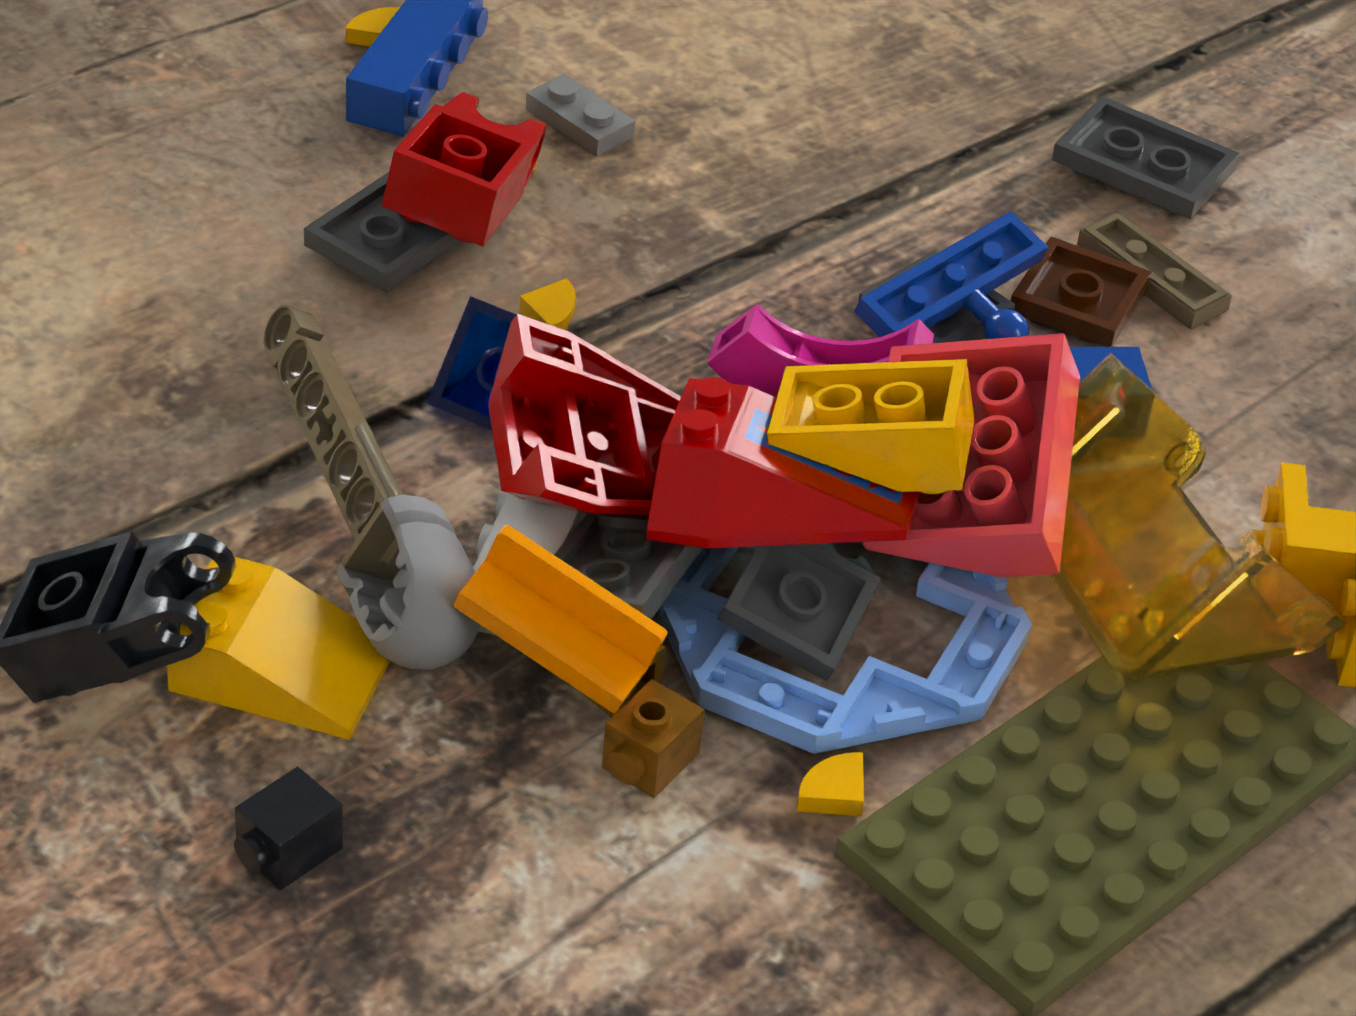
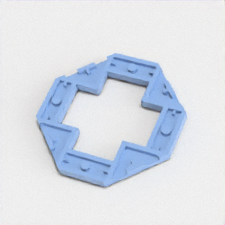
M739 547L702 548L656 612L662 627L668 632L667 638L698 706L813 754L982 720L1027 645L1032 628V623L1023 607H1016L1006 591L1008 583L1006 577H997L929 563L918 580L915 597L966 616L930 675L926 679L868 656L844 695H841L736 652L747 636L717 620L727 598L708 590Z

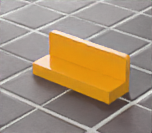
M504 525L498 532L486 559L461 589L453 605L454 608L613 714L619 711L644 676L668 634L665 628L510 525Z

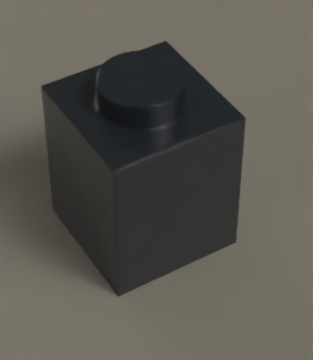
M298 766L235 807L236 839L234 841V848L239 860L250 872L254 874L261 873L279 890H283L343 849L342 803Z

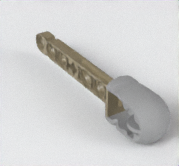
M281 305L271 314L266 324L263 343L273 367L278 369V378L355 540L340 562L336 572L350 597L349 601L358 622L376 651L397 665L409 669L432 670L457 660L468 650L481 627L480 624L453 607L459 592L473 576L475 570L443 509L425 497L403 495L329 345L320 342L324 335L315 317L311 313L289 305Z

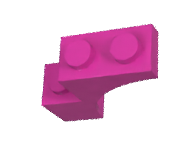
M755 304L716 334L707 364L722 379L729 383L751 386L777 398L786 366L889 362L891 347L933 343L934 334L918 319L905 328L878 338L857 341L824 339L805 334L783 324L768 314L758 304Z

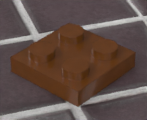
M1050 237L1046 243L1049 248L1042 261L1029 268L1011 295V302L1015 304L1014 311H1017L1024 318L1036 324L1055 328L1080 337L1090 343L1113 347L1146 293L1152 271Z

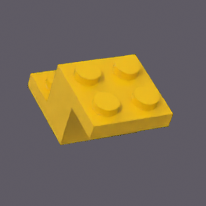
M1281 462L1275 486L1266 485L1263 491L1261 501L1263 529H1254L1250 538L1249 565L1258 566V571H1255L1252 581L1251 606L1260 608L1262 633L1327 641V658L1336 660L1338 685L1356 688V512L1309 506L1306 465Z

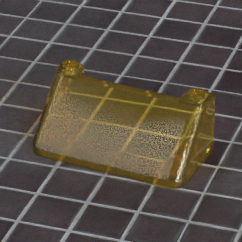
M1110 353L1079 383L1060 574L1050 575L1105 660L1126 678L1142 680L1301 655L1312 652L1322 646L1346 624L1345 621L1328 601L1320 595L1313 593L1271 556L1264 545L1249 532L1239 540L1243 546L1228 548L1223 545L1181 489L1189 479L1198 473L1202 466L1206 453L1204 441L1191 424Z

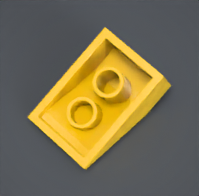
M967 359L786 366L767 432L769 445L899 492L921 491L926 494H939L950 490H962L974 426Z
M235 557L236 567L228 584L217 593L203 598L194 605L203 619L210 623V633L200 652L187 659L167 665L168 691L350 740L390 660L381 656L363 632L358 620L278 568ZM211 560L206 569L219 566L214 560ZM181 623L180 635L192 634V631Z

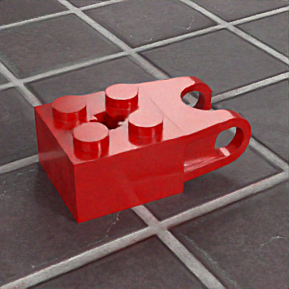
M462 92L444 106L435 104L394 150L382 207L399 213L403 218L411 222L427 224L450 233L452 237L459 241L475 243L483 247L522 198L536 166L547 124L535 119L526 120L518 125H503L492 122L477 111L479 98L467 92Z

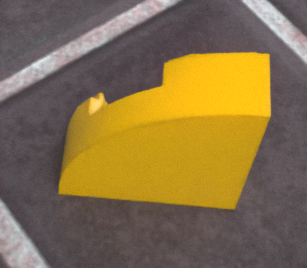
M400 7L377 8L357 15L345 28V43L370 47Z
M565 278L520 295L519 311L525 317L567 331L569 322L575 313L576 294L574 287Z
M863 753L838 754L824 759L812 767L801 782L796 812L862 817L864 805Z

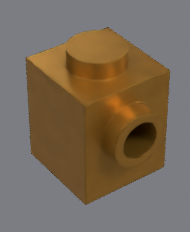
M651 679L605 723L602 768L611 772L622 783L632 785L655 798L700 753L705 709Z

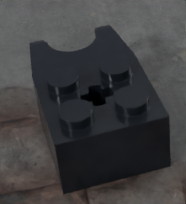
M130 531L33 558L30 560L0 624V666L29 699L36 703L60 696H71L80 691L111 683H123L136 676L192 657L201 651L210 633V623L203 619L194 605L203 598L217 593L228 584L236 567L235 557L231 550L221 541L202 533H182L139 540ZM202 554L208 556L219 567L202 569L194 565L187 555ZM181 623L186 625L192 631V634L180 635Z

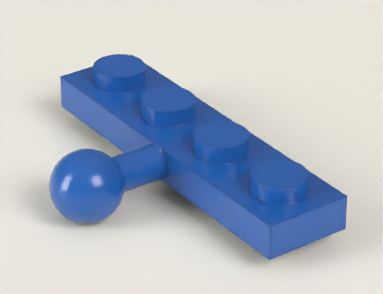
M1010 211L860 298L854 312L879 337L905 328L918 319L929 329L964 307L984 325L985 339L1029 336L1027 321L1020 313L1010 309L1000 310L986 294L1041 262L1049 247Z

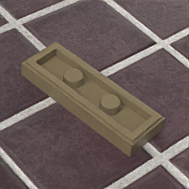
M1119 212L1080 229L1077 241L1078 246L1152 271L1149 287L1144 295L1189 329H1193L1229 310L1231 294Z

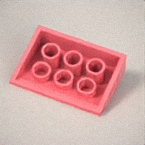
M1065 334L891 347L889 362L967 359L974 426L962 490H950L939 494H926L920 491L907 540L862 542L865 549L997 577L1060 574L1080 374Z

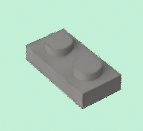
M562 74L526 92L527 111L596 157L634 138V119L566 74Z

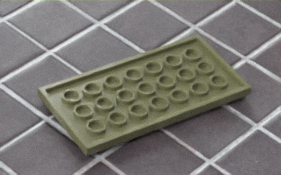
M1179 602L837 838L835 856L1024 1016H1036L1356 769V728L1188 606Z

